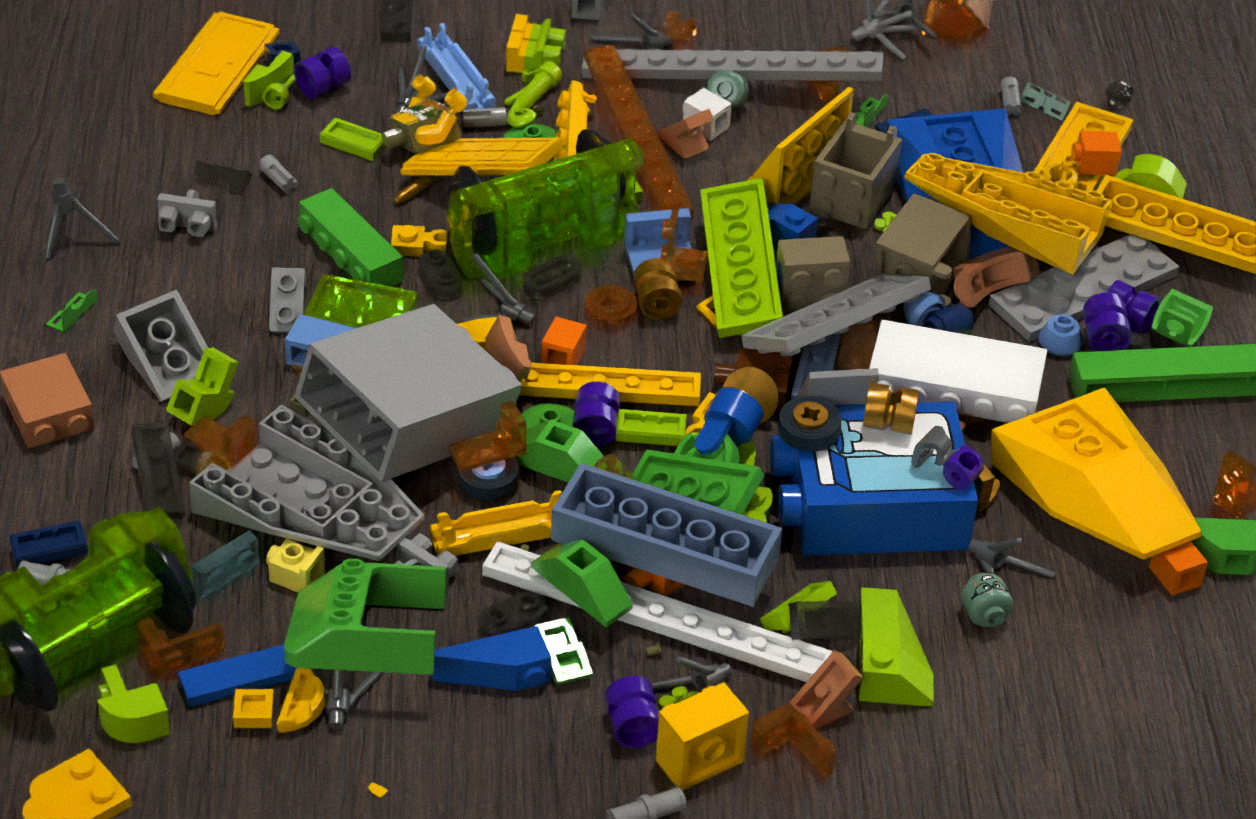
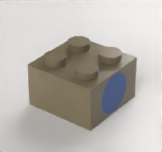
M843 236L779 240L776 269L783 315L796 312L847 289L850 259Z

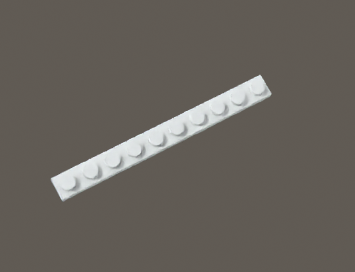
M497 541L482 565V575L578 606L531 568V562L541 555ZM621 582L633 603V609L618 620L807 682L833 652Z

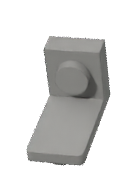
M272 267L269 330L271 333H289L300 314L303 315L304 292H307L305 268Z

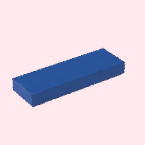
M283 644L178 671V679L188 707L233 696L235 695V689H260L291 681L296 667L285 663Z

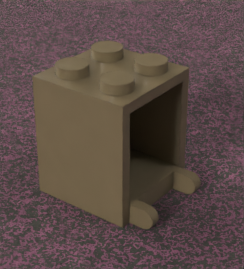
M850 112L847 120H844L814 161L809 210L867 230L896 188L902 139L897 137V127L890 125L887 134L856 124L857 114Z
M913 193L875 243L876 276L887 273L929 277L931 290L929 291L944 298L945 308L951 306V299L944 294L955 281L953 269L970 260L971 215Z

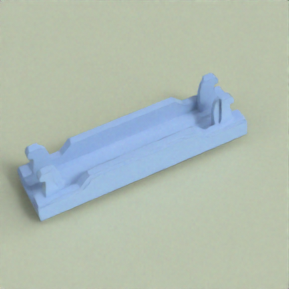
M444 23L439 24L440 33H437L435 41H432V33L429 27L424 28L425 36L419 38L418 49L420 50L422 46H426L425 58L449 90L456 88L466 97L467 106L464 109L494 108L495 98L488 89V80L482 78V75L459 45L450 40L446 34V25Z

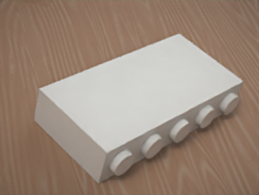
M882 320L869 369L878 368V383L890 385L892 391H896L899 387L919 390L918 402L955 401L958 414L1010 423L1036 413L1047 349Z

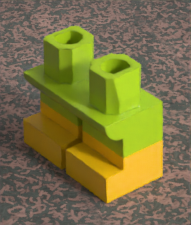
M516 14L506 47V71L522 73V71L535 66L540 67L547 61L553 62L559 67L561 53L566 44V29L551 28V19L544 20L543 24L540 25L528 23V15Z

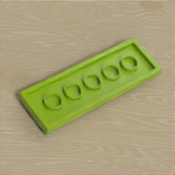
M763 178L701 189L719 338L745 334L782 318L783 311Z

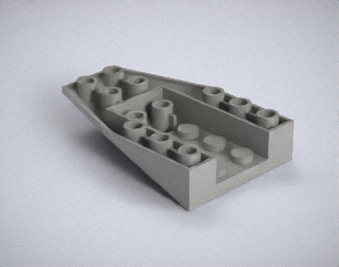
M282 404L259 423L260 444L227 471L211 463L189 482L192 513L380 561L424 520V514L391 479L381 482L329 430Z

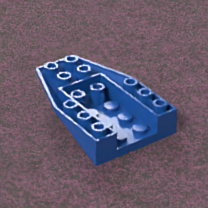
M1006 108L887 120L885 134H887L890 125L898 128L897 137L902 139L897 182L906 203L913 193L938 202L904 178L905 172L923 154L935 153L944 158L1023 172ZM971 224L970 259L994 250L1009 247V245L986 235Z

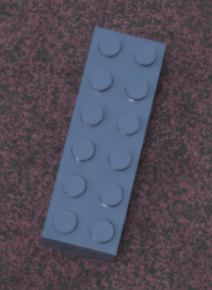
M580 463L552 508L551 540L567 543L583 539L607 559L752 607L756 603L780 555L781 527Z

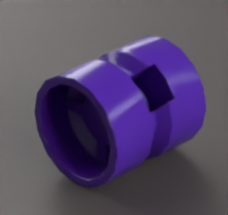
M332 46L317 53L315 57L310 56L296 63L294 66V76L302 93L308 98L314 99L330 89H335L349 82L351 79V69L342 51Z
M1116 280L1107 292L1117 294L1124 300L1131 332L1140 336L1146 335L1152 326L1156 311L1161 303L1160 298L1145 291L1136 294L1135 287Z
M1102 292L1090 297L1083 305V316L1091 349L1094 351L1125 350L1131 343L1132 333L1124 300L1119 295L1111 292Z
M599 381L586 383L577 391L572 427L582 430L595 446L606 445L615 438L620 405L619 392L613 386Z
M627 676L614 681L607 688L605 697L615 740L621 746L627 748H640L655 742L658 735L659 710L655 705L656 698L652 683L641 676Z

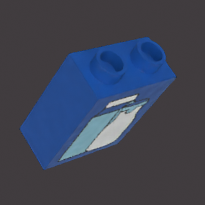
M955 401L918 402L912 434L894 432L889 425H886L882 430L863 427L866 404L833 405L841 416L839 438L834 445L825 450L815 452L798 450L789 446L782 440L780 435H771L770 468L772 477L788 476L789 484L779 485L778 489L780 526L797 527L802 555L969 550L968 546L972 538L978 504L974 481L964 490L956 489L948 484L943 476L944 466L935 464L937 455L935 449L920 467L916 468L911 463L914 447L934 426H942L946 435L952 442V450H957L962 445H965Z

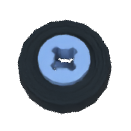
M482 446L473 448L466 452L458 462L457 481L464 493L477 500L494 501L503 499L510 495L518 485L519 465L516 458L509 451L500 447Z

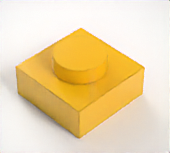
M235 689L234 728H272L274 690Z

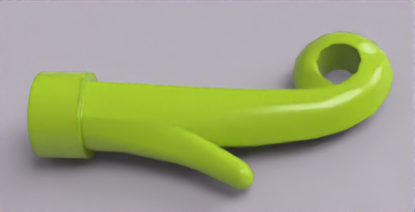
M544 62L535 72V77L529 84L505 99L504 104L507 107L512 105L507 114V123L514 128H524L534 122L536 112L529 108L549 89H553L562 79V71L555 63Z

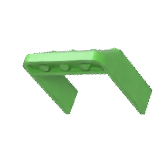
M359 559L344 560L342 564L336 566L298 592L284 643L285 663L297 668L434 675L435 631L365 627L361 625L365 605L445 609L446 567L365 563Z

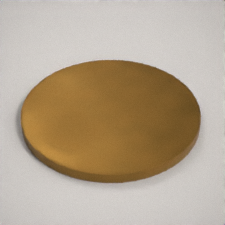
M755 367L740 368L731 373L724 382L723 388L733 387L741 389L752 395L760 403L764 411V417L760 424L774 414L778 405V390L774 380L765 371Z

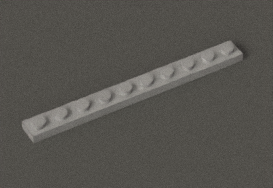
M595 49L585 50L582 75L583 78L710 79L718 71L730 70L739 73L745 80L882 81L884 54L883 52Z

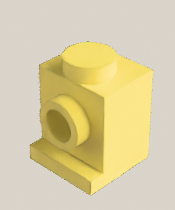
M287 538L281 546L273 545L266 557V564L269 568V581L299 592L325 574L324 548L317 546L313 549Z

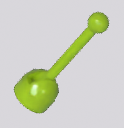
M294 74L284 84L273 83L263 91L262 98L268 107L278 110L287 103L290 95L288 88L296 81Z

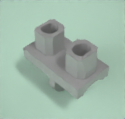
M191 189L187 192L186 197L159 194L157 205L160 231L172 233L177 226L185 227L188 233L198 237H203L207 231H216L218 226L215 217L216 201L198 199V191Z
M421 533L410 540L405 537L396 545L397 551L393 564L446 567V592L448 591L449 578L457 571V557L449 551H443L437 557L433 556V544L429 538Z

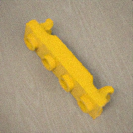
M574 80L571 81L567 91H561L557 102V107L561 109L556 120V126L559 127L556 138H564L565 144L562 146L563 149L554 156L553 165L557 166L556 179L558 180L580 175L578 167H576L577 137L583 129H587V115L589 116L590 109L586 103L594 104L597 100L595 95H589L583 91V84Z
M554 491L547 503L539 504L532 500L464 513L457 520L451 521L449 514L445 512L438 513L437 519L439 522L429 526V535L436 555L438 556L443 551H449L457 556L493 549L497 541L507 545H514L551 538L552 508L561 496L562 491Z

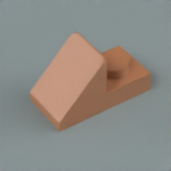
M706 109L657 131V134L681 157L689 158L708 149V144L703 135V131H705L703 124L714 120L710 109Z
M834 650L787 706L807 730L814 731L850 714L854 710L847 702L846 697L864 677L843 653Z

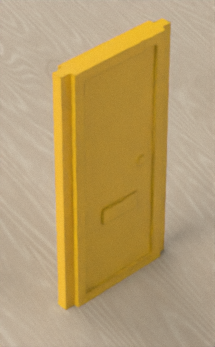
M224 12L214 13L155 89L153 98L159 99V102L205 114L220 115L242 86L245 78L263 57L264 44L273 43L280 34V28L274 27L273 24Z
M564 138L458 139L416 153L403 164V168L400 171L401 175L454 176L458 167L463 165L469 166L478 176L532 175L563 149L562 146L565 144Z

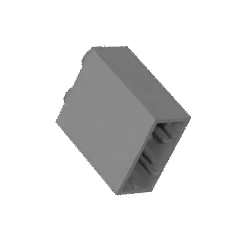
M431 304L310 343L294 398L383 482L504 437L523 384L516 379L510 369L502 366L474 341L465 328L458 326L435 304Z

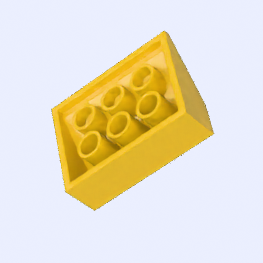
M848 87L777 145L756 172L748 179L763 178L767 203L796 205L811 192L814 161L844 120H847V116L852 110L853 88Z

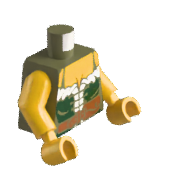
M418 75L412 82V86L418 91L416 97H412L407 109L391 116L390 120L393 129L382 133V141L387 150L400 146L412 153H419L462 138L456 113L461 112L467 106V99L456 88H453L446 94L444 99L450 107L430 98L425 100V98L435 92L436 87L428 76L424 78L422 75Z

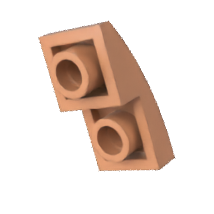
M499 315L485 337L487 351L502 366L510 369L521 383L522 379H526L529 376L531 370V360L528 359L527 345L516 342L511 318Z

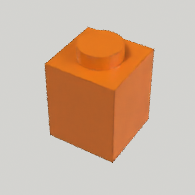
M1080 130L1078 141L1073 143L1071 158L1073 162H1076L1079 174L1116 175L1122 153L1117 132Z
M555 317L541 343V363L578 365L586 350L587 325Z
M1189 541L1152 556L1149 568L1171 596L1202 586L1208 561L1195 545Z

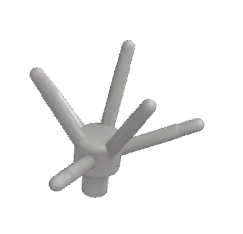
M866 0L868 19L863 21L864 26L852 31L856 42L868 36L871 39L877 37L901 60H905L906 56L883 33L919 30L915 25L888 26L910 17L912 12L907 11L884 21H881L883 18L873 19L871 17L873 14V0ZM883 0L875 13L884 11L890 0Z

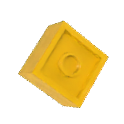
M724 682L716 686H709L703 689L702 692L681 702L663 707L659 711L656 762L674 785L682 791L743 763L749 711Z

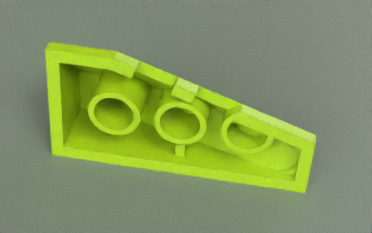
M861 587L859 673L864 678L859 682V701L933 707V672L897 590Z

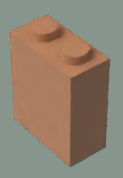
M66 353L0 371L3 397L28 449L95 429L92 404Z

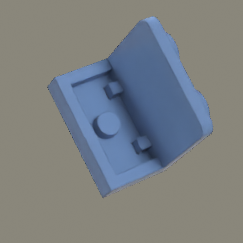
M689 208L625 214L624 246L633 276L635 269L643 261L651 258H662L672 263L678 281L698 278L699 270L689 242L691 223Z

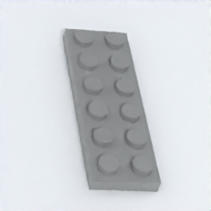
M1130 234L1091 251L1073 275L1054 267L1038 274L1031 282L1015 284L990 295L988 305L1028 342L1038 339L1039 332L1053 316L1066 314L1076 321L1083 319V305L1095 294L1107 292L1116 280L1135 287L1136 294L1141 291L1148 290L1177 277L1179 266L1148 239Z
M880 274L741 335L743 347L757 349L761 354L780 352L781 356L798 354L803 346L820 344L830 334L847 332L850 325L869 322L873 319L872 316L877 313L894 311L897 304L918 300L920 294L931 290L929 277Z

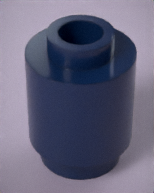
M957 303L931 313L929 318L924 321L923 327L968 335L973 329L974 316L969 308Z

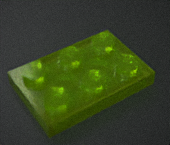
M323 274L303 315L359 328L414 310L418 302V294L416 291Z

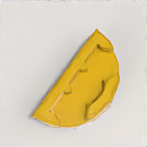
M296 667L276 723L279 733L292 732L308 726L319 717L324 709L326 692L323 683L314 675L311 669Z

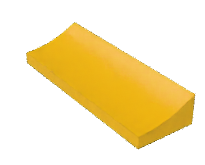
M1105 175L1097 189V192L1102 193L1104 198L1112 200L1105 226L1256 274L1255 221Z

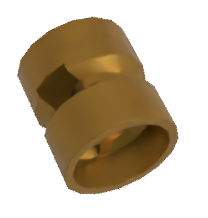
M651 258L638 265L634 271V282L642 313L648 318L655 320L667 319L675 315L682 306V297L672 263L662 258Z
M870 382L863 427L882 430L886 425H889L894 432L912 434L919 390L899 387L896 391H892L890 385Z

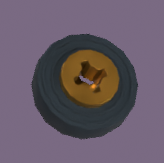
M808 396L794 398L787 402L780 410L778 432L782 440L793 448L810 452L825 450L834 445L839 438L841 416L837 408L826 400Z

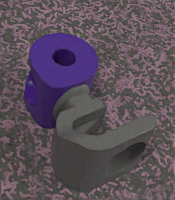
M934 426L914 447L911 463L916 468L920 467L935 449L937 451L935 464L944 466L943 476L952 487L964 490L984 470L983 459L975 450L966 445H962L957 450H952V442L946 435L942 426Z

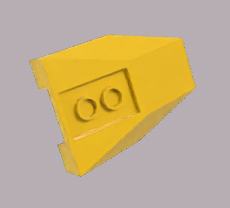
M935 153L923 154L905 172L904 177L941 204L971 215V224L986 235L1071 275L1075 273L1103 235L1112 200L1104 198V195L1100 192L1092 190L1084 192L1075 189L1068 182L1045 180L1042 175L1035 172L1023 173L944 158Z
M1105 387L992 429L991 464L1050 516L1142 560L1201 537L1202 531L1165 465Z

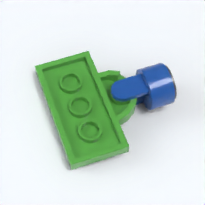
M733 387L719 389L704 414L705 424L700 433L693 435L690 431L680 441L674 454L646 450L630 479L743 515L764 477L763 472L758 466L738 464L740 461L738 450L740 444L748 443L764 417V411L760 403L752 395L741 389Z

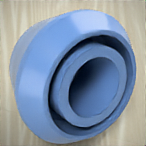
M927 291L920 294L918 300L904 303L903 313L907 323L923 327L924 321L929 318L931 313L945 308V300L941 295Z
M1066 314L1051 317L1039 332L1038 340L1040 345L1054 356H1070L1073 352H1078L1083 346V336L1079 323Z

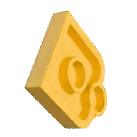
M89 748L36 777L31 782L29 788L31 798L24 804L22 812L24 819H110L132 807L131 796Z

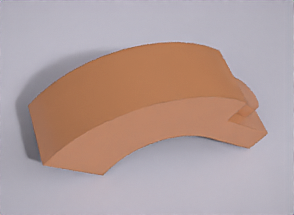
M1011 246L974 257L953 269L955 277L954 292L956 297L960 299L961 304L966 308L975 307L986 295L995 290L1019 283L1031 282L1040 273L1037 258Z

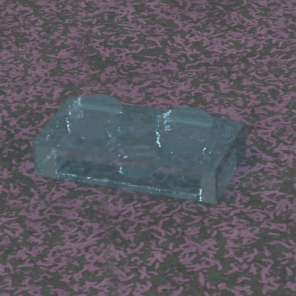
M247 531L191 565L194 591L204 598L215 590L221 589L244 572L252 570L254 566L260 563L258 538L250 531Z

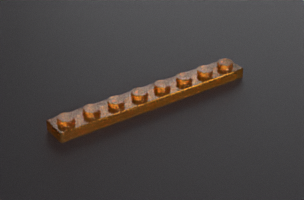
M614 45L585 49L584 59L656 210L689 208L691 219H693L694 209Z

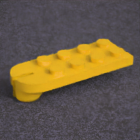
M1076 102L1033 172L1042 175L1045 180L1068 182L1075 189L1084 192L1088 190L1096 191L1105 175L1079 174L1077 164L1071 158L1073 143H1077L1080 130L1117 132L1119 143L1122 147L1132 130L1133 119Z

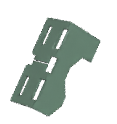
M1027 82L1020 97L1021 102L1035 109L1043 106L1044 113L1063 121L1070 105H1075V103L1030 82ZM1031 85H1033L1041 89V91L1038 92L1030 87ZM1045 91L1052 94V97H1047ZM1028 96L1034 99L1035 102L1032 103L1030 101L1025 100V97ZM1058 97V98L1063 99V100H1065V101H1067V102H1066V104H1064V103H1062V102L1056 100V98ZM1052 108L1061 112L1060 116L1051 112Z

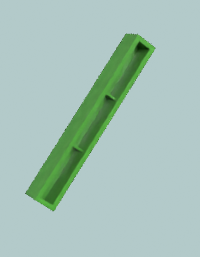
M1256 344L1073 352L1068 377L1075 398L1104 387L1116 402L1256 395Z

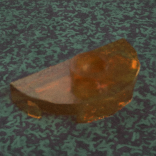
M666 12L665 25L670 39L688 40L696 35L698 23L692 17L686 21L680 19V13Z

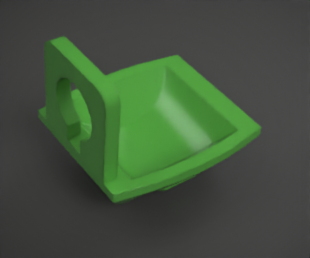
M1171 289L1156 311L1151 330L1182 345L1192 347L1206 329L1213 306Z

